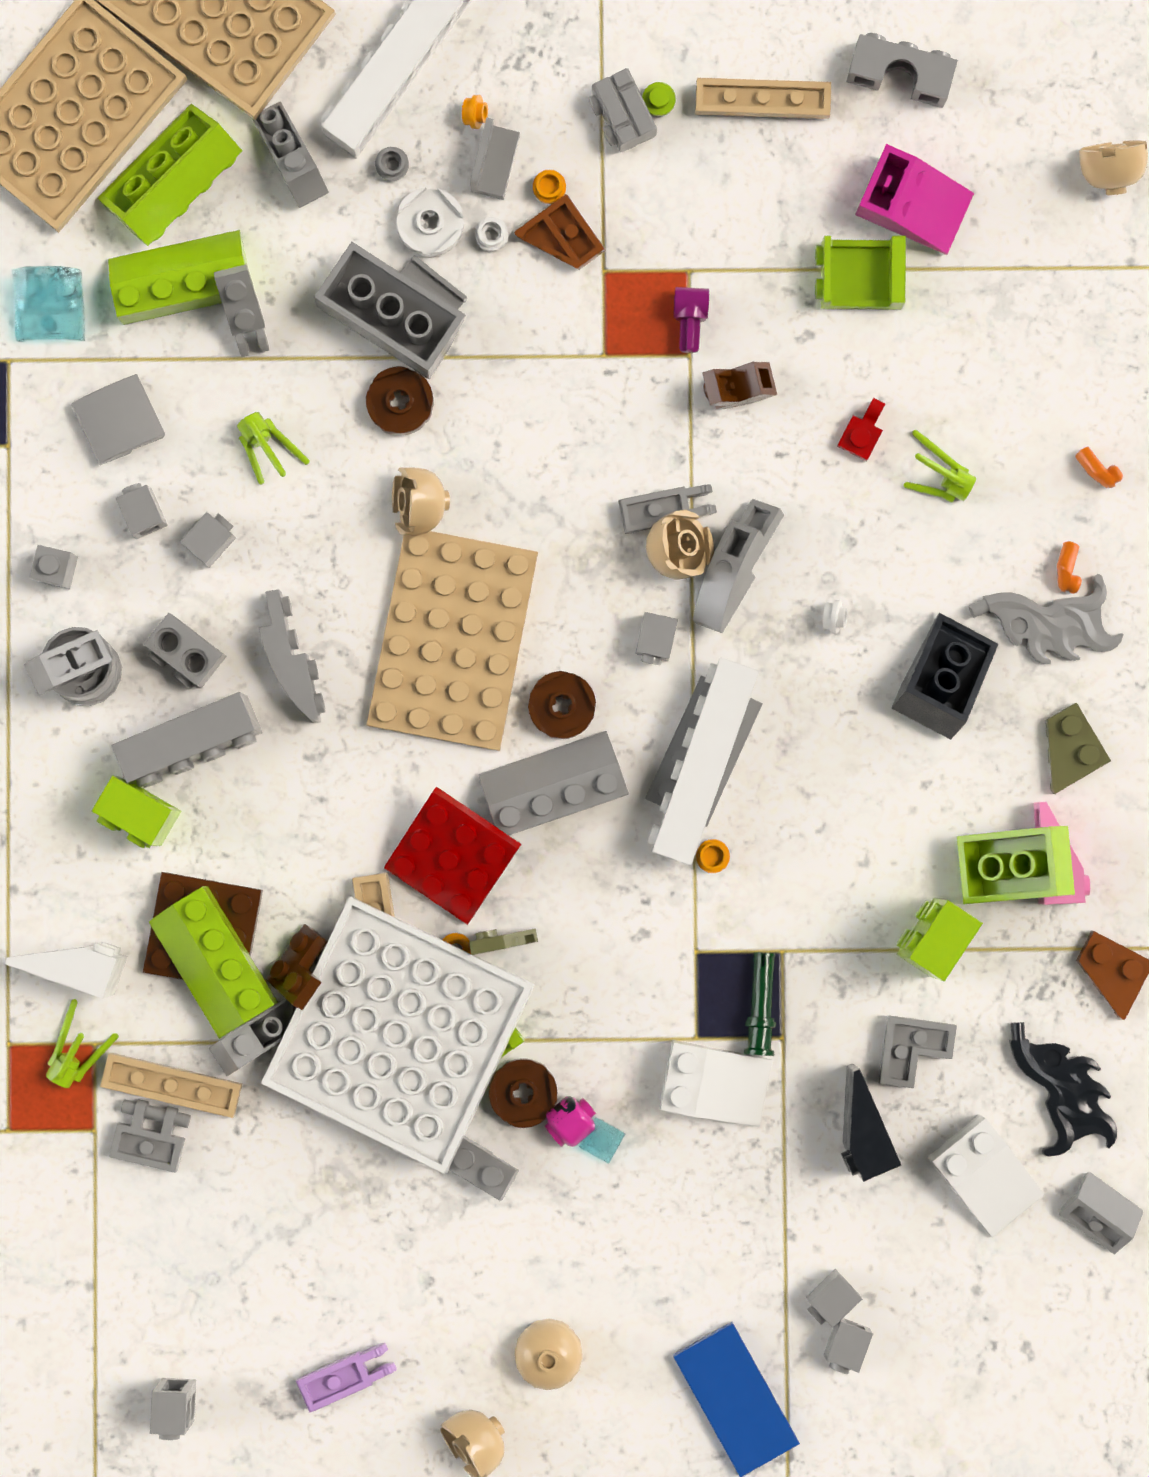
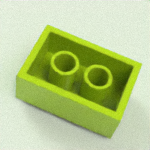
M1049 826L957 836L963 904L1075 895L1068 826Z
M933 898L930 902L926 900L919 908L915 916L919 921L913 930L906 929L898 940L896 946L900 950L897 955L928 976L945 982L983 923L949 900Z

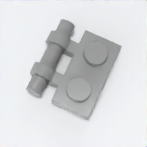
M124 1099L121 1112L133 1115L131 1125L121 1122L117 1123L109 1157L176 1173L185 1138L172 1135L174 1126L188 1128L191 1115L178 1112L179 1109L168 1106L167 1109L149 1105V1101L138 1099L135 1102ZM145 1118L163 1122L161 1132L143 1128Z

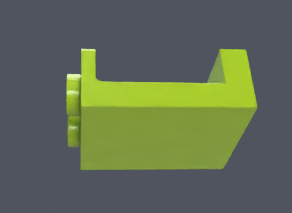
M824 236L821 245H816L815 265L821 266V279L816 278L815 299H821V309L901 310L905 304L906 236H892L890 240H831V236Z

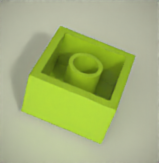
M114 775L110 778L92 809L93 813L99 815L98 823L112 831H121L123 829L129 833L126 839L141 848L147 847L149 849L151 846H162L182 812L147 790L138 787V785L128 784L124 777Z

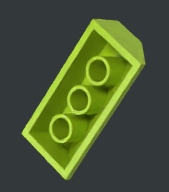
M191 103L97 199L137 238L149 246L164 234L165 229L177 217L182 216L188 210L189 205L201 193L206 192L211 187L213 180L223 170L230 168L234 164L236 157L243 150L218 122Z
M240 230L108 259L109 282L116 316L123 325L221 304L222 301L214 278V272L247 264Z
M208 886L197 889L149 921V924L219 1039L278 1003Z

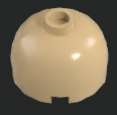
M1128 140L1123 141V144L1108 142L1083 147L1079 150L1083 176L1093 187L1106 189V195L1126 193V187L1137 183L1144 176L1147 168L1148 150L1146 141Z
M399 467L398 471L402 475L394 477L392 488L393 513L400 512L401 522L395 523L396 529L402 535L427 533L440 523L444 511L449 510V492L444 490L442 482L435 473L422 468Z
M688 510L675 511L665 515L653 524L647 536L646 551L652 566L661 575L675 580L692 578L704 573L705 571L703 570L706 565L710 564L714 555L712 534L708 526L703 528L701 523L696 520L700 518L696 513Z
M554 1319L537 1320L532 1323L518 1337L514 1352L516 1367L523 1379L533 1387L543 1390L559 1389L571 1382L580 1370L583 1358L581 1341L567 1324Z
M465 1410L453 1415L440 1425L442 1426L440 1431L447 1446L456 1459L460 1457L467 1464L463 1468L471 1477H487L500 1465L505 1449L501 1435L505 1431L496 1417L492 1416L488 1419L479 1411Z

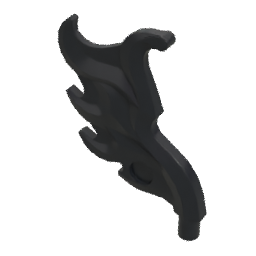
M1011 1022L1012 1039L1009 1040V1044L1017 1066L1026 1076L1045 1087L1048 1091L1045 1105L1057 1131L1058 1138L1053 1146L1043 1148L1042 1154L1047 1157L1064 1154L1071 1148L1074 1141L1090 1134H1100L1105 1137L1106 1147L1110 1149L1117 1139V1127L1112 1117L1103 1112L1098 1105V1098L1102 1095L1110 1099L1111 1095L1106 1087L1093 1080L1087 1073L1090 1068L1097 1071L1101 1070L1098 1063L1092 1058L1085 1056H1074L1067 1059L1066 1055L1070 1053V1048L1061 1044L1046 1043L1036 1045L1030 1043L1028 1039H1025L1024 1022Z

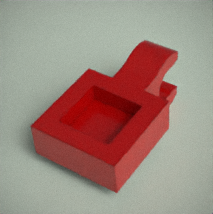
M873 398L862 419L853 415L837 447L867 462L883 431L874 425L885 403Z

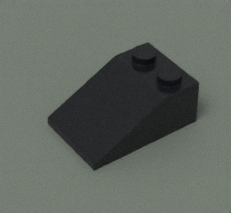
M939 612L901 684L891 709L951 740L966 724L999 644Z
M850 1064L846 1068L843 1144L846 1151L842 1152L841 1156L852 1176L858 1175L865 1182L901 1166V1162L860 1068Z

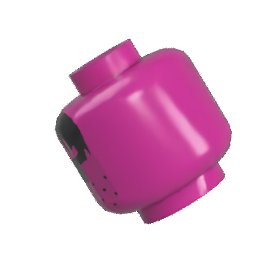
M567 1096L547 1112L546 1119L548 1123L545 1125V1128L561 1147L564 1144L575 1147L595 1130L596 1126L591 1117L596 1112L584 1098L578 1102L574 1097Z

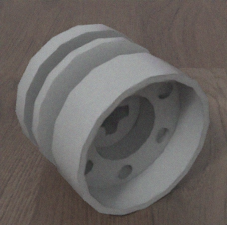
M71 627L59 631L48 640L42 653L94 631L83 627ZM102 636L101 638L112 662L87 676L54 689L65 700L76 705L92 706L104 702L116 691L121 681L122 665L118 653Z

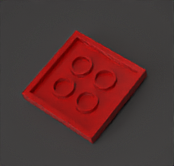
M436 787L385 864L384 869L468 925L522 844Z

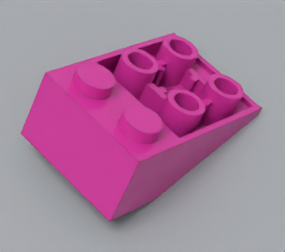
M886 144L855 215L947 255L974 193L918 157Z

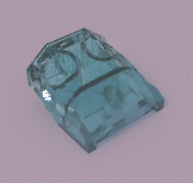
M25 266L12 269L15 294V337L17 342L49 339L85 341V308L82 271L80 269L64 266Z

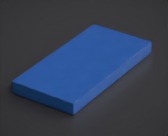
M733 1322L726 1324L673 1354L677 1365L740 1477L800 1444Z

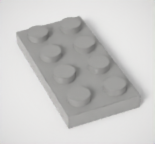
M702 675L645 797L646 800L661 806L665 792H673L676 780L671 779L675 763L677 759L684 760L688 749L682 746L688 727L695 729L699 716L693 714L699 695L706 697L710 687L709 683L704 682L706 677ZM750 698L708 816L706 827L763 703Z

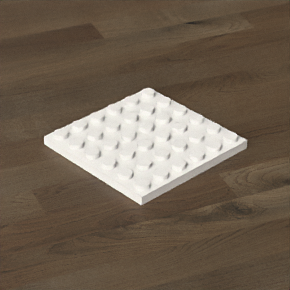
M349 896L313 972L322 983L303 1010L296 1008L261 1083L446 1174L535 985Z

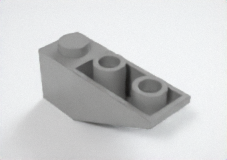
M281 101L264 109L256 120L252 118L299 208L329 193L315 162Z
M285 998L209 1047L225 1075L229 1076L280 1043L297 1007L293 1006Z

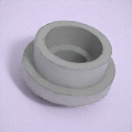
M387 147L378 153L375 167L377 173L383 179L397 181L406 175L409 161L403 150L397 147ZM389 160H396L399 163L398 167L394 170L388 169L386 164Z

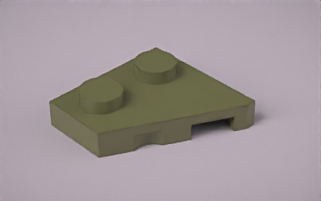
M1077 703L1045 720L1046 736L1049 743L1047 750L1051 771L1050 790L1053 794L1060 792L1111 762Z
M536 928L499 936L497 929L475 933L476 940L469 941L471 955L538 942Z

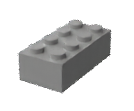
M237 692L111 746L126 782L138 785V787L143 786L147 788L162 782L161 775L170 772V774L175 773V775L193 769L194 765L192 762L202 759V761L206 760L209 762L226 755L225 748L234 746V748L238 747V749L249 746L257 742L255 736L263 732L248 696Z

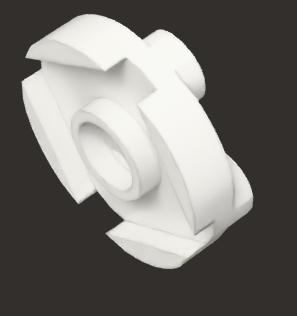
M419 188L414 190L403 199L398 209L397 228L399 236L411 251L427 258L450 251L459 242L464 230L460 204L452 194L443 189ZM426 214L429 217L437 215L439 217L436 221L438 227L435 229H424L422 227L425 223L423 216Z

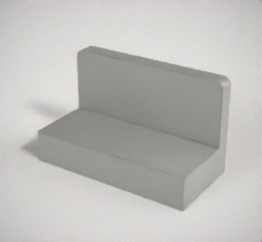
M486 118L470 179L471 192L504 200L520 132L494 126L493 119Z
M1088 1172L1083 1177L1078 1192L1062 1206L1059 1215L1115 1255L1134 1238L1143 1215V1210L1094 1174Z

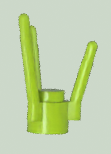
M254 412L246 416L237 424V428L242 434L238 439L246 450L259 484L262 485L265 481L252 445L255 448L261 446L281 477L286 475L280 461L267 443L271 438L269 432L305 465L309 464V459L275 427L270 418L264 420L260 412Z
M913 430L912 435L951 468L948 470L917 453L915 458L944 476L941 486L946 489L941 490L911 482H905L904 487L917 492L942 497L951 503L955 498L965 501L975 484L976 477L969 474V469L959 465L918 430Z
M76 999L71 1000L54 1052L48 1061L51 1067L46 1073V1077L64 1088H70L74 1080L80 1082L90 1067L119 1037L117 1033H113L80 1068L78 1067L80 1061L74 1056L84 1038L83 1033H78L68 1052L62 1053L78 1003Z

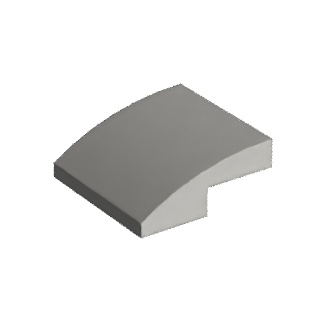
M137 374L105 386L71 404L99 465L126 456L133 449L160 440L165 436V432Z

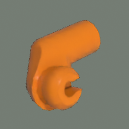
M1089 447L1081 449L1076 454V459L1087 474L1103 487L1113 488L1116 483L1123 479V474L1117 466L1111 465L1106 469Z
M1071 541L1063 543L1057 563V580L1061 591L1064 593L1069 591L1075 594L1078 592L1082 582L1079 576L1072 575L1080 547Z

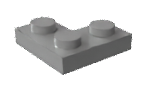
M888 1015L878 1083L914 1088L918 1055L952 1059L957 1025Z

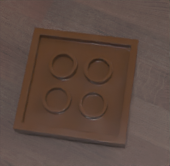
M161 872L153 918L197 889L208 886L251 956L263 894L262 889ZM151 927L143 973L183 980Z

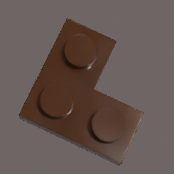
M306 924L303 925L299 932L294 934L289 947L281 959L274 963L270 975L266 979L293 1006L300 1010L305 1008L322 983L309 971V968L328 942L316 930Z

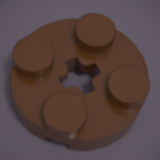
M396 366L381 371L373 379L367 391L366 407L369 416L374 424L387 434L400 436L412 434L421 429L430 420L434 406L432 389L425 377L409 368ZM401 392L403 397L408 396L410 399L409 402L405 403L406 408L399 410L397 406L392 407L390 404L391 401L395 400L394 394Z
M556 671L543 676L537 681L530 693L528 709L531 720L539 731L551 738L569 739L581 734L588 728L594 718L596 699L591 686L585 679L574 673ZM562 696L564 700H571L572 705L568 706L569 713L563 715L561 711L554 712L552 706L556 704V697Z
M528 1058L514 1059L496 1071L489 1089L490 1103L494 1112L508 1124L518 1128L533 1127L546 1119L547 1112L554 1108L557 1102V1084L554 1076L544 1064ZM525 1083L527 1088L533 1089L534 1094L528 1096V1102H521L520 1097H514L513 1093L519 1089V1084Z

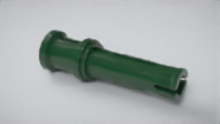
M753 952L751 1017H747L745 1021L749 1031L748 1047L744 1049V1054L774 1056V1050L771 1049L772 1028L776 1027V1022H774V1018H771L775 953H765L764 961V953Z

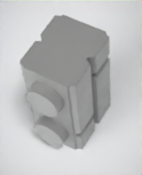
M625 68L592 85L591 93L593 96L588 97L595 115L602 114L607 126L603 127V131L610 146L616 144L619 151L624 152L657 135V127L629 68Z

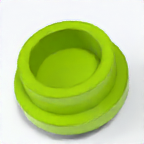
M663 82L650 84L644 90L642 96L650 114L657 117L669 114L676 102L674 90Z

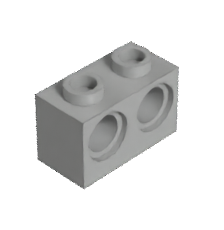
M171 613L165 616L143 644L151 650L147 655L163 668L168 663L176 669L177 673L174 677L188 688H191L193 684L202 688L227 657ZM168 634H175L178 638L176 649L171 652H165L162 648L163 638ZM200 654L204 657L205 666L200 672L192 673L188 666L189 660L192 656Z
M98 630L44 652L25 663L24 666L40 696L101 669L111 663L112 659Z
M162 1378L152 1391L150 1434H159V1439L178 1440L180 1435L185 1436L195 1417L196 1379Z

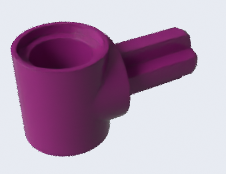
M675 287L674 318L680 321L679 349L681 352L696 353L699 351L701 322L708 319L709 288Z

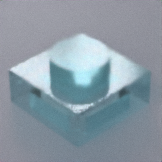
M595 1116L593 1120L596 1126L595 1130L581 1141L579 1147L609 1164L624 1138L625 1132Z

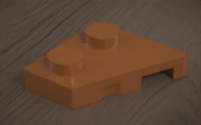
M567 194L514 232L523 241L578 270L606 251Z
M1091 930L1076 961L1085 974H1088L1099 993L1104 996L1115 1011V1015L1125 1020L1149 974V959Z

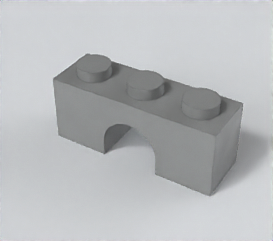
M877 33L860 34L846 82L879 90L886 72L892 69H902L909 73L913 79L912 100L943 108L948 99L958 60L950 58L951 55L944 51L932 50L927 52L919 50L917 45L910 42L901 41L899 44L886 41L884 36Z

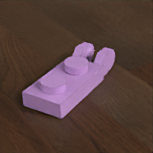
M386 1343L378 1344L362 1353L358 1351L298 1378L296 1383L309 1413L373 1385L374 1381L396 1371L397 1368L394 1362L383 1364L370 1373L365 1365L366 1361L377 1358L388 1350Z

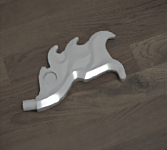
M1100 574L1092 578L1095 589L1091 595L1055 599L1049 607H1042L1027 597L1012 592L983 596L982 600L968 606L973 618L986 612L994 613L999 618L1009 640L1016 646H1019L1022 643V639H1026L1030 655L1041 664H1051V660L1045 656L1047 650L1056 652L1067 660L1076 661L1081 658L1073 652L1076 646L1089 647L1098 652L1111 651L1118 647L1124 635L1120 633L1112 637L1107 634L1102 626L1101 606L1106 600L1107 590L1103 577Z

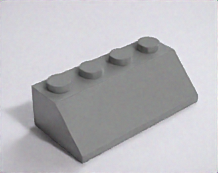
M352 241L314 296L316 306L428 379L431 378L449 351L466 317L464 313Z
M607 731L478 774L494 824L507 835H512L629 795Z

